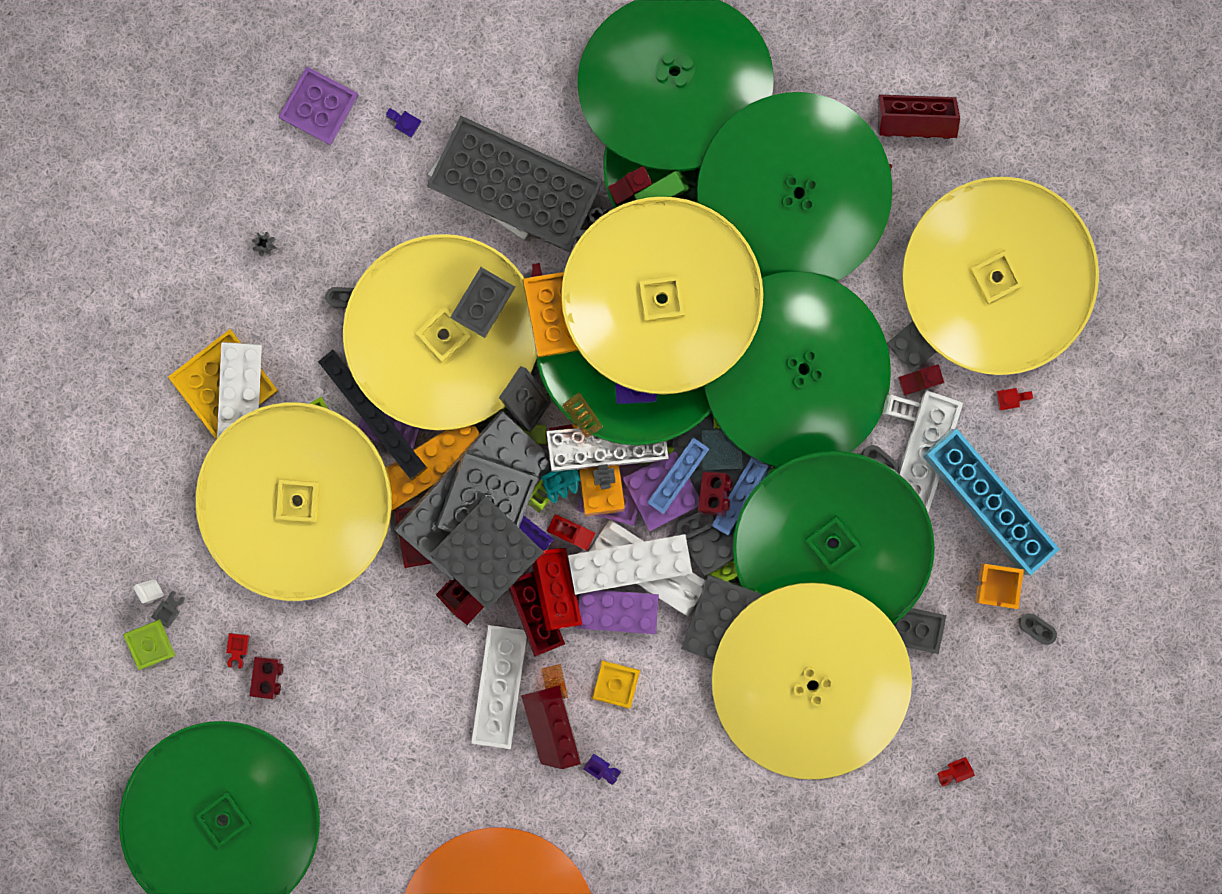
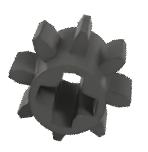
M600 205L597 208H591L589 215H587V218L591 220L588 225L591 226L597 221L596 218L599 219L600 215H605L609 210L607 208L603 210Z
M265 232L264 235L257 233L258 237L256 240L252 239V242L256 245L253 247V250H260L259 255L261 257L264 253H268L271 256L270 251L272 248L277 249L272 243L276 239L274 237L269 238L268 232ZM263 240L267 242L266 248L261 246Z
M608 464L598 465V470H593L595 485H600L601 489H609L611 487L610 484L615 483L614 468L608 469Z

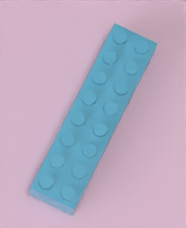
M951 429L922 455L1018 569L1024 570V575L1031 576L1060 550L958 429Z

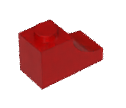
M554 514L546 531L586 551L596 534Z

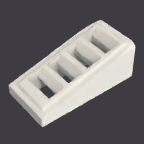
M887 395L882 414L915 422L916 418L912 417L914 406L920 407L921 403ZM899 402L902 403L900 414L897 413ZM907 404L910 405L908 416L905 415Z
M156 580L139 583L133 587L143 604L153 603L164 596Z

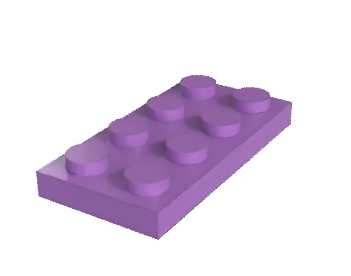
M604 590L581 593L579 595V611L582 625L577 626V628L657 634L659 594Z

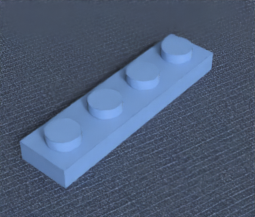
M693 437L647 503L664 514L707 454L709 448Z
M751 457L728 497L730 499L729 511H726V516L716 517L712 524L714 528L731 536L745 500L770 469L767 465Z

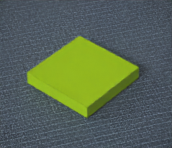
M160 619L123 634L138 670L175 656V652Z

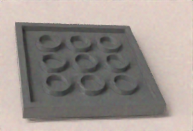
M463 452L436 527L452 532L485 497L489 498L519 527L538 477Z
M485 497L430 555L489 610L544 551L489 498Z

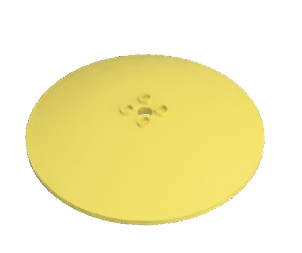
M990 177L968 182L951 190L937 200L924 213L913 230L906 247L902 269V285L907 309L917 330L926 342L952 363L970 371L992 375H1009L1029 371L1048 363L1064 352L1076 340L1088 322L1095 305L1099 284V266L1095 246L1087 227L1077 212L1063 198L1048 188L1032 181L1013 177ZM995 271L1001 274V280L998 283L992 280V274Z
M649 197L634 200L614 208L600 217L585 231L576 243L568 259L562 281V309L565 323L575 346L593 368L609 380L623 387L649 394H677L691 391L725 374L737 363L751 344L760 322L763 307V284L760 269L753 251L742 234L733 224L714 210L699 203L675 197ZM659 294H664L668 300L666 303L660 304L657 302L656 297Z
M438 234L422 236L401 243L385 252L372 263L357 282L348 301L344 317L343 343L350 371L359 388L376 407L399 422L421 429L436 431L461 429L480 423L497 414L506 407L499 397L520 366L526 368L531 374L537 359L523 285V275L509 259L496 249L472 238L458 235ZM480 267L515 286L513 293L486 338L481 337L450 318ZM441 330L449 331V337L446 340L439 339L438 334Z
M301 402L272 404L251 411L237 419L226 428L211 446L204 459L197 481V521L205 545L212 557L237 583L250 591L272 599L284 601L312 600L334 593L349 585L376 558L386 538L391 520V485L387 469L378 450L368 436L349 419L337 412L314 404ZM295 495L301 496L303 500L300 506H296L293 503Z
M799 583L775 589L750 603L738 614L725 631L719 643L713 664L712 691L715 708L731 740L746 756L760 766L772 772L798 779L836 777L849 773L871 761L883 751L898 732L908 710L911 697L912 675L909 656L905 644L893 623L875 604L851 590L830 584ZM809 681H817L819 684L816 690H809L807 688Z

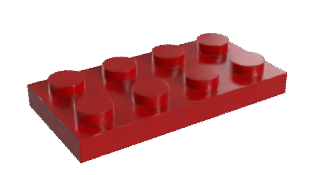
M566 548L543 550L544 553L532 565L547 631L582 625Z

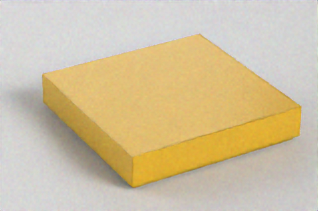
M602 660L592 699L631 709L640 670Z

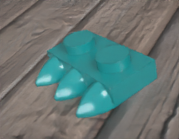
M577 469L552 471L541 477L547 496L553 503H557L558 493L562 498L566 499L568 489L576 494L578 482L581 481Z

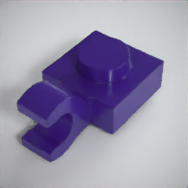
M389 108L386 113V117L397 123L395 129L410 138L413 137L422 122L406 111L401 116L395 110Z
M594 753L583 768V770L598 780L603 777L612 785H614L621 773L617 768H608L610 764Z

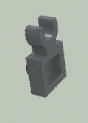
M175 591L169 594L168 603L162 601L151 617L154 620L160 619L162 625L166 628L171 626L180 612L176 607L185 600L184 597H181L176 602L174 600Z

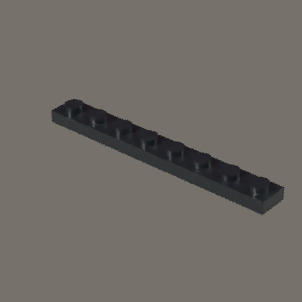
M331 350L321 358L318 363L408 477L413 481L424 472L427 466L384 412L366 397L356 383L350 369L338 354Z

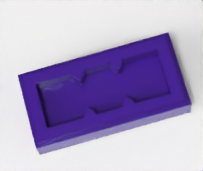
M615 384L616 405L657 402L656 394L638 392Z
M523 515L519 528L539 548L546 550L554 539Z

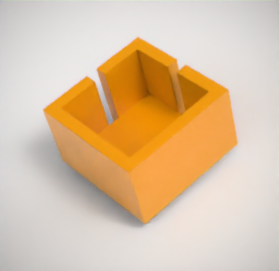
M980 564L978 581L981 582V585H977L975 603L1019 609L1024 570Z

